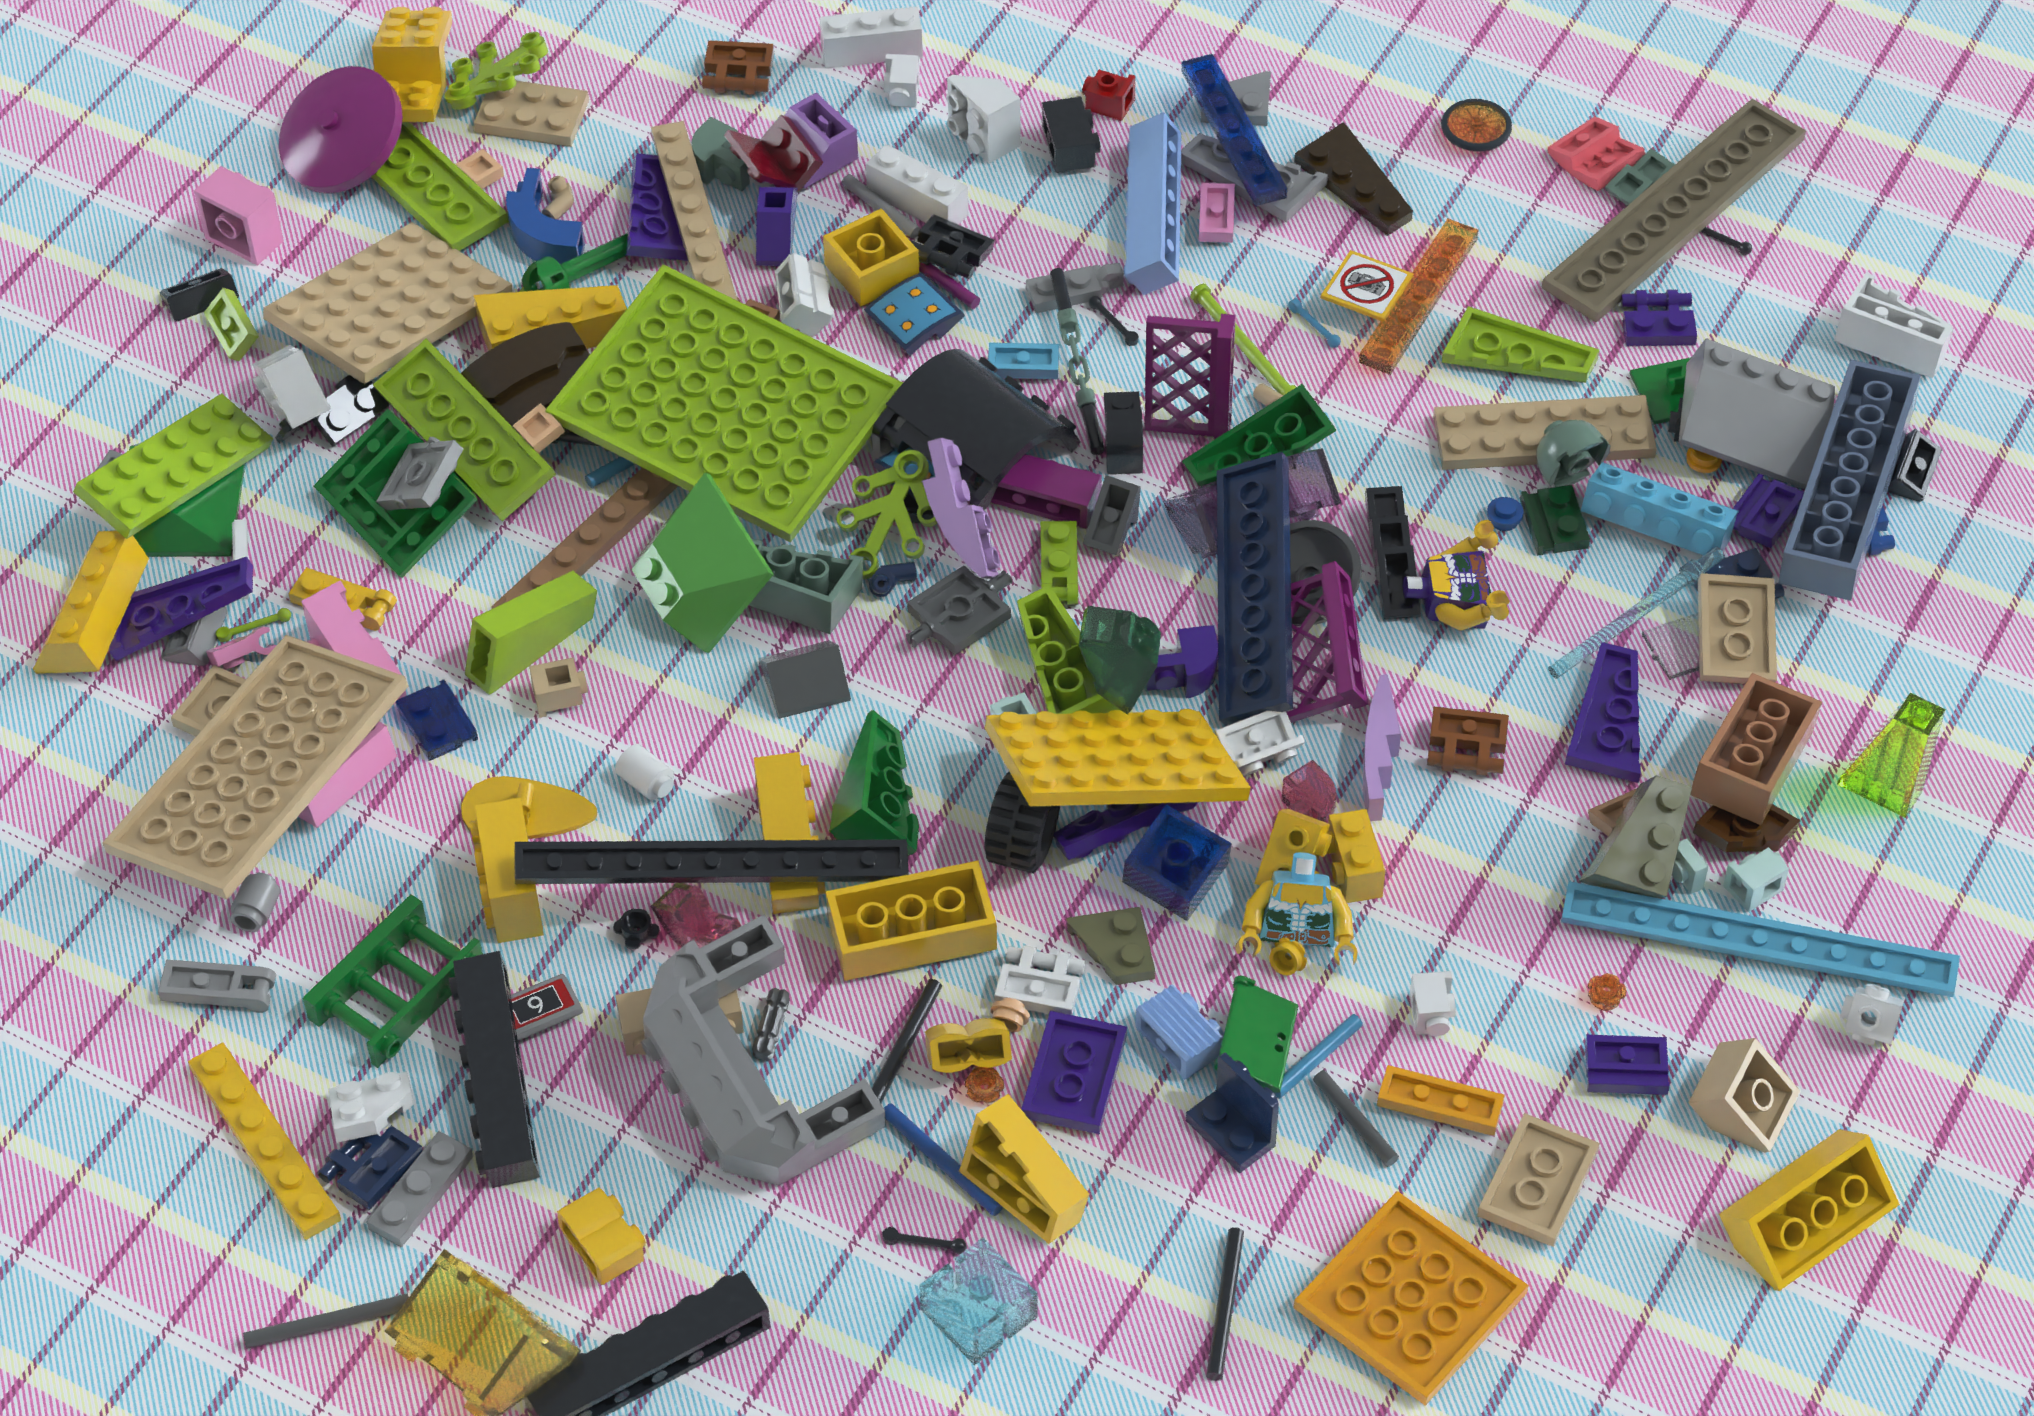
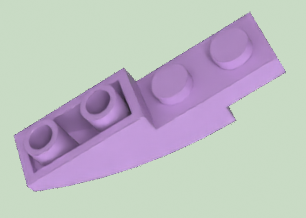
M938 438L928 441L936 477L923 480L922 482L934 517L952 548L967 566L981 578L992 579L998 575L997 568L1000 567L999 554L996 548L992 547L989 533L992 531V524L988 513L983 511V507L968 505L967 503L970 500V491L966 481L961 478L959 466L962 465L960 450L956 444H953L952 440Z

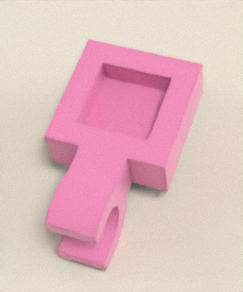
M258 627L244 637H238L207 650L206 653L211 665H223L225 670L244 663L245 659L243 656L253 651L257 654L268 655L276 645L272 644L263 648L259 644V638L262 634L270 632L269 627Z

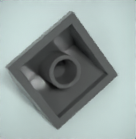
M830 640L758 658L779 719L851 701L839 645Z

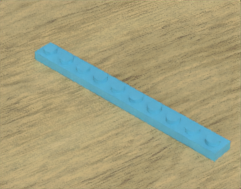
M1570 881L1568 882L1561 919L1562 923L1953 997L1955 993L1960 955Z

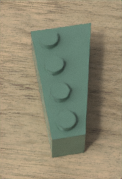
M752 539L774 575L749 606L831 635L862 590L864 557L850 555L849 560L832 557L833 552L818 550L815 555L797 552L796 546L781 544V546L773 548L763 546L761 540Z

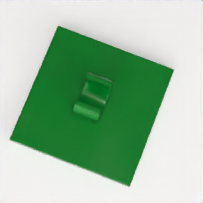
M1691 357L1630 370L1629 374L1639 395L1646 396L1650 418L1654 425L1669 422L1670 412H1678L1680 397L1683 398L1686 366Z

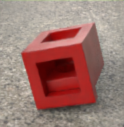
M1100 69L1094 77L1087 76L1082 88V94L1085 95V110L1090 109L1091 112L1122 121L1135 101L1136 76L1129 74L1126 78Z

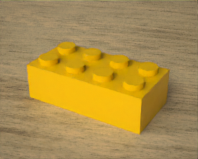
M978 860L826 891L828 921L844 981L997 950V923Z

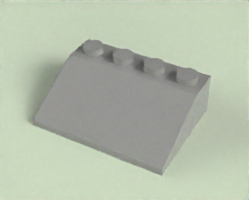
M1705 338L1686 366L1678 443L1806 489L1834 408L1835 386Z

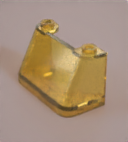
M443 1249L384 1331L397 1342L393 1347L396 1352L412 1363L419 1357L462 1391L461 1395L467 1400L463 1407L474 1416H501L570 1366L581 1352L579 1347L504 1288L446 1249Z

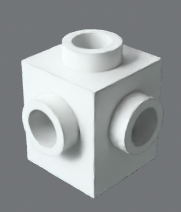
M1866 984L1865 988L1858 986L1854 997L1846 995L1840 1014V1018L1847 1019L1844 1031L1851 1032L1852 1039L1865 1044L1873 1045L1875 1040L1891 1045L1904 1000L1889 996L1890 991L1881 986ZM1871 1011L1876 1017H1869L1865 1012Z

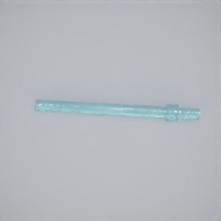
M1715 547L1698 560L1692 559L1680 567V573L1548 667L1550 674L1555 679H1558L1600 648L1601 642L1608 643L1688 584L1690 586L1695 585L1701 573L1705 574L1706 571L1725 558L1723 551L1719 547Z

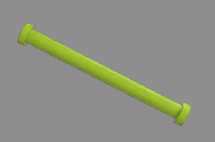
M1203 283L1197 285L1192 290L1190 298L1196 304H1201L1216 322H1220L1221 314L1227 313L1212 297L1211 289ZM1235 323V344L1272 387L1282 395L1296 388L1295 385H1290Z

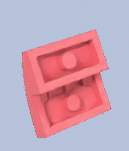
M1596 116L1547 147L1548 154L1563 169L1580 182L1597 191L1604 188L1627 164L1633 167L1645 155L1643 147L1620 138L1619 126Z

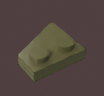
M1140 907L1067 918V931L1071 936L1076 934L1087 946L1086 952L1095 962L1100 963L1105 968V973L1116 985L1155 979V966Z

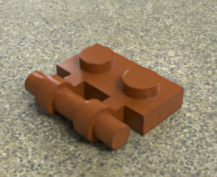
M708 40L704 61L705 73L716 74L715 76L703 75L702 89H715V93H726V90L744 91L748 95H755L756 92H769V79L757 78V76H771L775 54L774 44ZM728 74L745 75V78L728 77Z
M1434 706L1429 745L1444 747V752L1429 751L1427 765L1442 767V771L1453 772V769L1476 771V775L1487 776L1488 772L1503 774L1504 759L1491 758L1490 752L1505 754L1509 715ZM1456 748L1478 751V756L1455 754Z

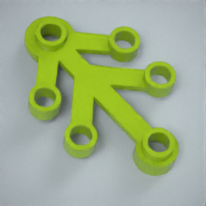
M538 32L526 33L521 37L520 47L495 64L494 59L498 56L495 43L484 42L476 47L480 60L478 75L469 81V75L474 72L470 58H460L454 61L452 68L456 80L444 93L446 102L451 104L453 109L462 110L476 103V95L499 90L506 91L514 88L517 84L515 76L533 74L541 68L538 59L543 58L548 53L544 37L540 36Z
M904 451L895 458L893 467L870 476L861 475L856 477L852 482V490L855 496L861 500L871 498L877 488L892 483L895 484L889 495L855 508H843L837 513L836 521L845 532L854 531L861 521L879 515L865 547L857 548L850 554L864 557L863 561L868 560L871 562V567L863 571V579L872 578L879 569L877 555L894 520L903 540L901 547L905 556L909 559H918L924 554V543L919 536H916L904 504V499L911 487L919 506L917 517L920 523L925 527H933L937 524L935 517L930 520L922 518L926 510L932 509L922 482L928 476L929 463L926 457L919 451ZM910 464L918 466L917 471L913 474L905 472L906 467ZM861 483L870 484L866 492L861 493L857 491ZM845 515L854 516V521L851 524L845 525L842 523ZM911 542L919 543V549L915 552L907 551V546Z

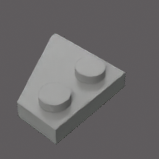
M1271 71L1261 72L1203 89L1201 122L1267 126Z

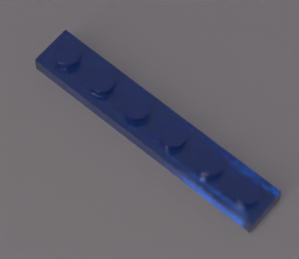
M1213 53L1181 61L1183 76L1255 207L1286 199L1288 188Z

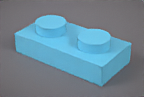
M989 342L988 361L998 369L996 374L1001 378L1010 376L1015 379H1058L1059 344Z

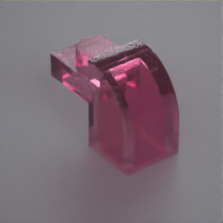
M1311 760L1283 778L1282 802L1288 807L1286 809L1328 823L1329 815L1335 814L1336 788L1329 775L1314 760ZM1277 815L1273 816L1272 829Z
M675 883L651 905L664 930L681 948L686 943L694 940L700 949L742 926L738 918L714 912L701 888L684 883Z

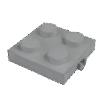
M429 437L426 443L409 444L376 502L385 510L431 507L439 499L441 488L446 479L455 470L457 460L463 448L455 440L439 441L434 437Z

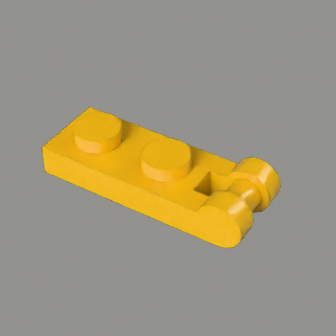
M307 567L288 593L290 603L302 606V600L341 581L346 588L345 595L349 608L352 612L360 609L365 617L361 625L374 631L380 629L385 621L384 614L390 612L397 603L395 595L388 590L379 589L376 591Z

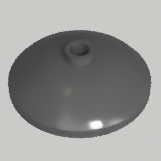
M1304 520L1291 523V583L1323 573L1322 565L1336 561L1351 578L1354 598L1361 581L1362 566L1358 550L1349 536L1340 528L1319 520ZM1322 586L1312 589L1304 601L1315 606L1323 594ZM1300 606L1292 617V624L1301 626L1310 610ZM1319 616L1313 625L1324 623L1327 620Z

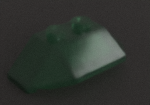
M1088 606L1083 613L1079 647L1088 670L1096 679L1093 683L1096 692L1127 715L1133 709L1158 664L1161 632L1152 620L1147 617L1140 618L1132 611Z

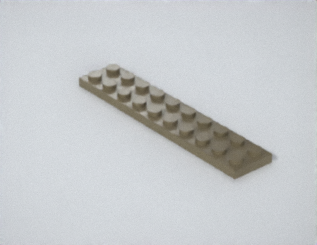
M1752 98L1544 277L1542 289L1597 323L1621 302L1622 294H1630L1802 143L1805 140L1806 130Z

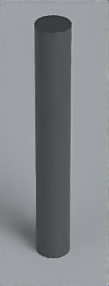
M1325 1070L1318 1072L1313 1078L1316 1085L1387 1167L1393 1165L1399 1159V1155Z

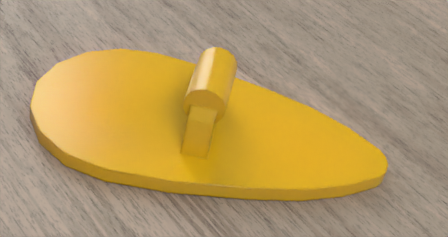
M508 776L490 777L476 783L465 794L461 804L462 820L471 832L469 822L477 821L475 805L521 797L528 839L564 834L593 822L597 817L596 806L585 797L571 790L539 781Z

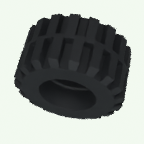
M1009 771L1000 782L991 805L984 841L986 859L990 863L1034 874L1043 864L1049 852L1058 822L1060 806H1029Z

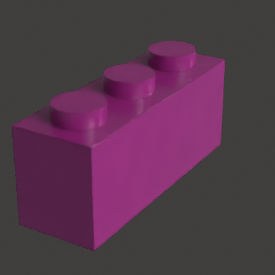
M1025 454L998 484L990 503L1054 521H1077V527L1087 530L1102 487V475L1092 473L1089 470H1081L1063 465L1053 460H1045Z

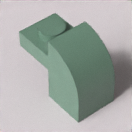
M710 117L696 130L691 142L702 183L708 185L714 178H717L723 184L743 191L750 184V177L747 173L748 167L743 160L731 152V144L724 136L727 130L738 132V130Z

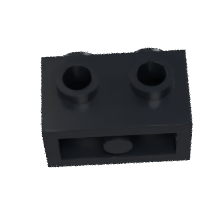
M1082 97L1042 102V129L1055 173L1095 167V153H1100L1101 151L1100 139L1097 132L1092 133V112L1090 109L1085 110Z

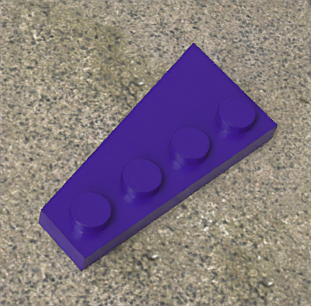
M636 153L632 164L626 255L688 261L658 156Z

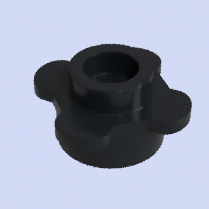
M630 909L626 911L613 925L614 932L625 939V946L629 949H638L641 943L648 939L657 938L660 933L659 926L652 924L650 915L644 909ZM640 928L639 931H634L633 929Z

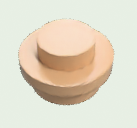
M1003 998L1002 1001H995L990 1010L993 1015L992 1018L1002 1020L1009 1032L1021 1031L1023 1025L1027 1024L1030 1018V1013L1025 1009V1005L1013 998Z

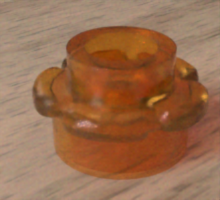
M1609 973L1592 977L1588 982V988L1590 989L1588 996L1591 1003L1596 1008L1604 1011L1617 1008L1621 999H1624L1626 996L1625 984L1620 983L1617 976ZM1604 988H1609L1610 991H1605V990H1603V989H1604Z
M976 1067L965 1080V1087L968 1089L967 1096L977 1103H993L1000 1098V1092L1004 1090V1080L993 1067ZM982 1085H987L988 1088H987V1089H982L981 1086H982Z

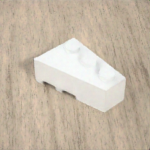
M1866 272L1842 309L1834 341L1851 349L1878 357L1882 361L1891 362L1910 369L1917 374L1933 378L1945 359L1954 326L1921 305H1917L1914 308L1900 299L1901 293L1891 288L1888 292L1874 283L1875 276Z
M289 345L252 364L258 375L252 378L260 395L265 398L270 409H273L278 420L286 419L292 429L331 410L302 349Z

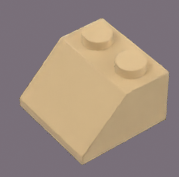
M1756 1038L1720 1042L1688 1104L1711 1130L1765 1153L1771 1151L1800 1090Z

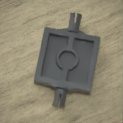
M963 565L907 602L908 612L921 623V626L906 634L908 643L912 644V647L915 648L927 638L933 637L939 640L951 653L956 655L1011 618V608L999 598L997 593L1012 584L1010 575L1006 574V571L1003 570L987 581L975 576Z

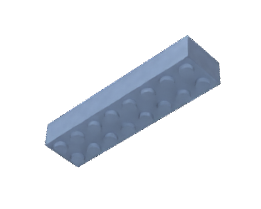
M1850 359L1783 552L1779 584L1849 601L1852 600L1913 415L1921 375Z

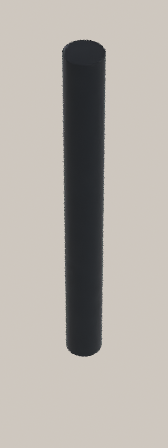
M929 979L871 1088L880 1103L883 1102L942 989V984L935 979Z
M1236 1227L1228 1229L1206 1377L1213 1381L1222 1380L1244 1239V1231Z

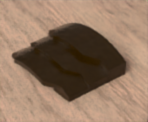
M562 322L524 332L499 344L471 363L461 374L513 427L516 422L541 403L547 409L590 354L570 322ZM563 427V429H564L565 432H564L562 435H560L559 437H561V436H563V435H565V434H567V433H569V432H571V431Z

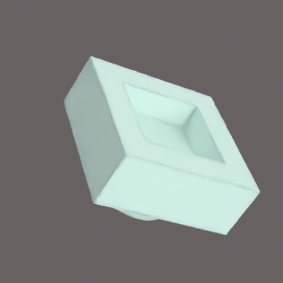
M1686 838L1679 842L1672 876L1678 883L1682 882L1689 893L1692 894L1704 888L1708 865Z

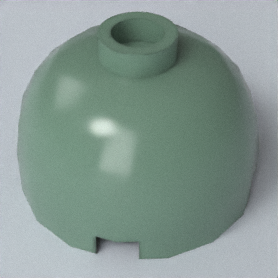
M1558 420L1551 423L1544 430L1545 435L1539 442L1536 458L1541 474L1551 487L1553 484L1555 487L1573 485L1590 475L1587 468L1595 461L1598 466L1605 461L1610 453L1611 446L1592 424L1584 420H1568L1564 422Z

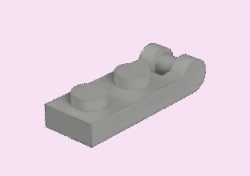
M166 959L158 995L160 1001L246 1007L253 1012L262 1013L266 1012L269 1008L271 997L268 991L274 987L276 973L270 968L260 966ZM243 984H252L253 989H242Z

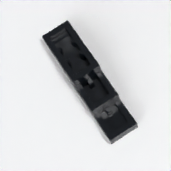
M1402 486L1366 488L1364 494L1369 535L1383 619L1420 617L1419 599L1404 598L1403 595L1404 578L1406 576L1417 577L1414 547L1410 541L1408 515H1405Z

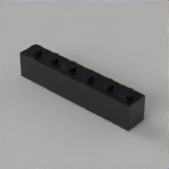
M500 951L453 961L455 976L449 977V984L454 1001L459 1000L460 1010L454 1011V1017L459 1035L464 1034L466 1045L459 1046L463 1068L470 1070L471 1079L465 1080L464 1084L469 1104H475L476 1115L470 1116V1124L474 1139H480L481 1150L475 1151L479 1174L487 1175L492 1188L540 1178L507 967Z
M744 1270L733 1276H724L716 1281L711 1288L697 1295L692 1294L684 1297L675 1307L661 1314L648 1316L639 1326L623 1334L618 1333L610 1336L601 1346L586 1354L579 1353L574 1355L565 1365L550 1373L536 1375L527 1385L521 1387L525 1407L530 1416H607L770 1329L769 1308Z

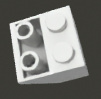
M951 75L947 78V125L954 135L959 136L968 144L974 154H979L990 164L1021 146L1020 97L1000 79Z

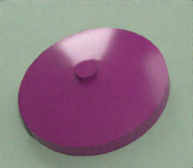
M360 66L337 68L313 80L294 99L281 125L279 154L286 171L302 186L318 193H339L354 188L369 179L389 158L400 135L402 106L397 92L380 74Z

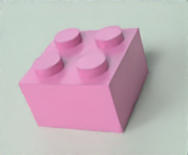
M220 166L194 190L205 239L257 266L284 241L276 198L269 188L259 186L246 179L242 174L232 172Z

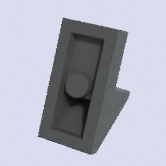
M1105 475L1083 541L1084 545L1120 556L1130 523L1137 524L1141 486Z

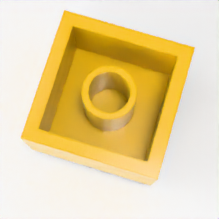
M882 208L823 235L825 266L860 306L874 301L903 280L919 274L918 249Z

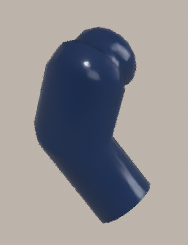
M915 562L880 566L869 581L871 593L877 597H884L893 590L898 582L917 580Z

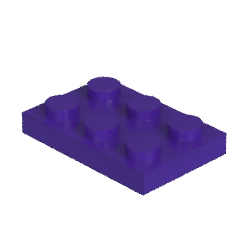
M1050 1011L1021 1108L1028 1119L1100 1135L1127 1038V1026Z

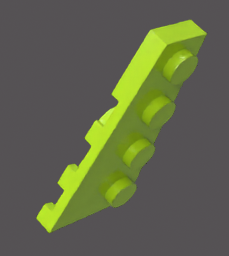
M1468 306L1442 353L1441 363L1586 383L1598 360L1599 349Z

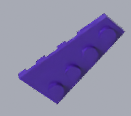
M246 556L133 592L130 603L109 646V653L115 661H118L252 593V563Z
M1601 642L1568 748L1565 765L1639 783L1641 764L1639 762L1637 650Z
M1199 802L1108 804V809L1103 812L1091 810L1054 833V839L1057 847L1068 860L1083 858L1091 854L1095 848L1107 843L1122 841L1129 833L1143 827H1153L1167 816L1176 812H1186L1193 809Z

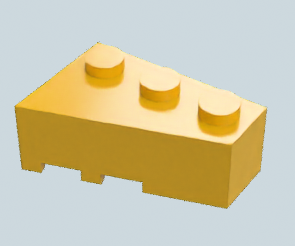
M1009 1094L1003 1096L976 1114L959 1172L1048 1244L1079 1224L1089 1197L1088 1191Z

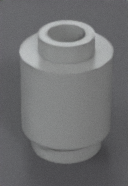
M259 872L249 874L244 879L230 908L232 913L230 919L236 927L247 932H257L261 926L266 925L281 893L273 877Z

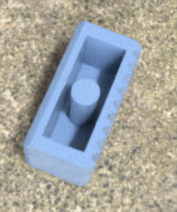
M1169 985L1167 989H1163L1161 993H1157L1155 997H1151L1149 1001H1145L1143 1005H1139L1136 1009L1137 1031L1141 1032L1143 1037H1146L1152 1047L1156 1048L1158 1053H1161L1162 1057L1166 1059L1167 1063L1171 1064L1173 1069H1176L1182 1079L1186 1080L1218 1058L1224 1034L1223 1030L1214 1019H1205L1199 1012L1197 1002L1189 993L1185 992L1182 994L1174 985Z

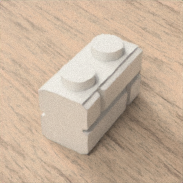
M795 253L789 254L775 270L781 323L794 329H799L800 332L813 337L831 322L834 315V309L830 306L828 295L830 283L826 281L824 264L813 260L807 261L806 257Z

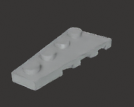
M1201 133L1181 149L1182 164L1216 183L1235 184V194L1285 222L1289 221L1327 185V174L1316 171L1315 175L1301 171L1300 165L1287 162L1286 166L1269 161V155L1263 153L1247 154L1239 151L1240 147L1238 145Z

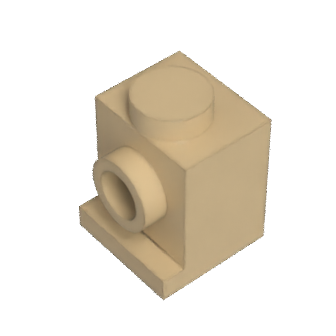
M574 658L529 666L539 718L546 717V712L583 704L582 694L588 693L584 671H576Z

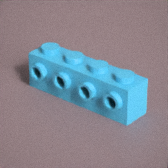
M1603 462L1588 480L1581 511L1714 560L1719 558L1729 543L1738 511Z

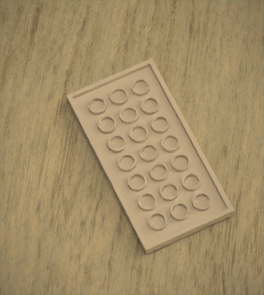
M285 635L102 842L106 853L228 899L409 687L405 676Z

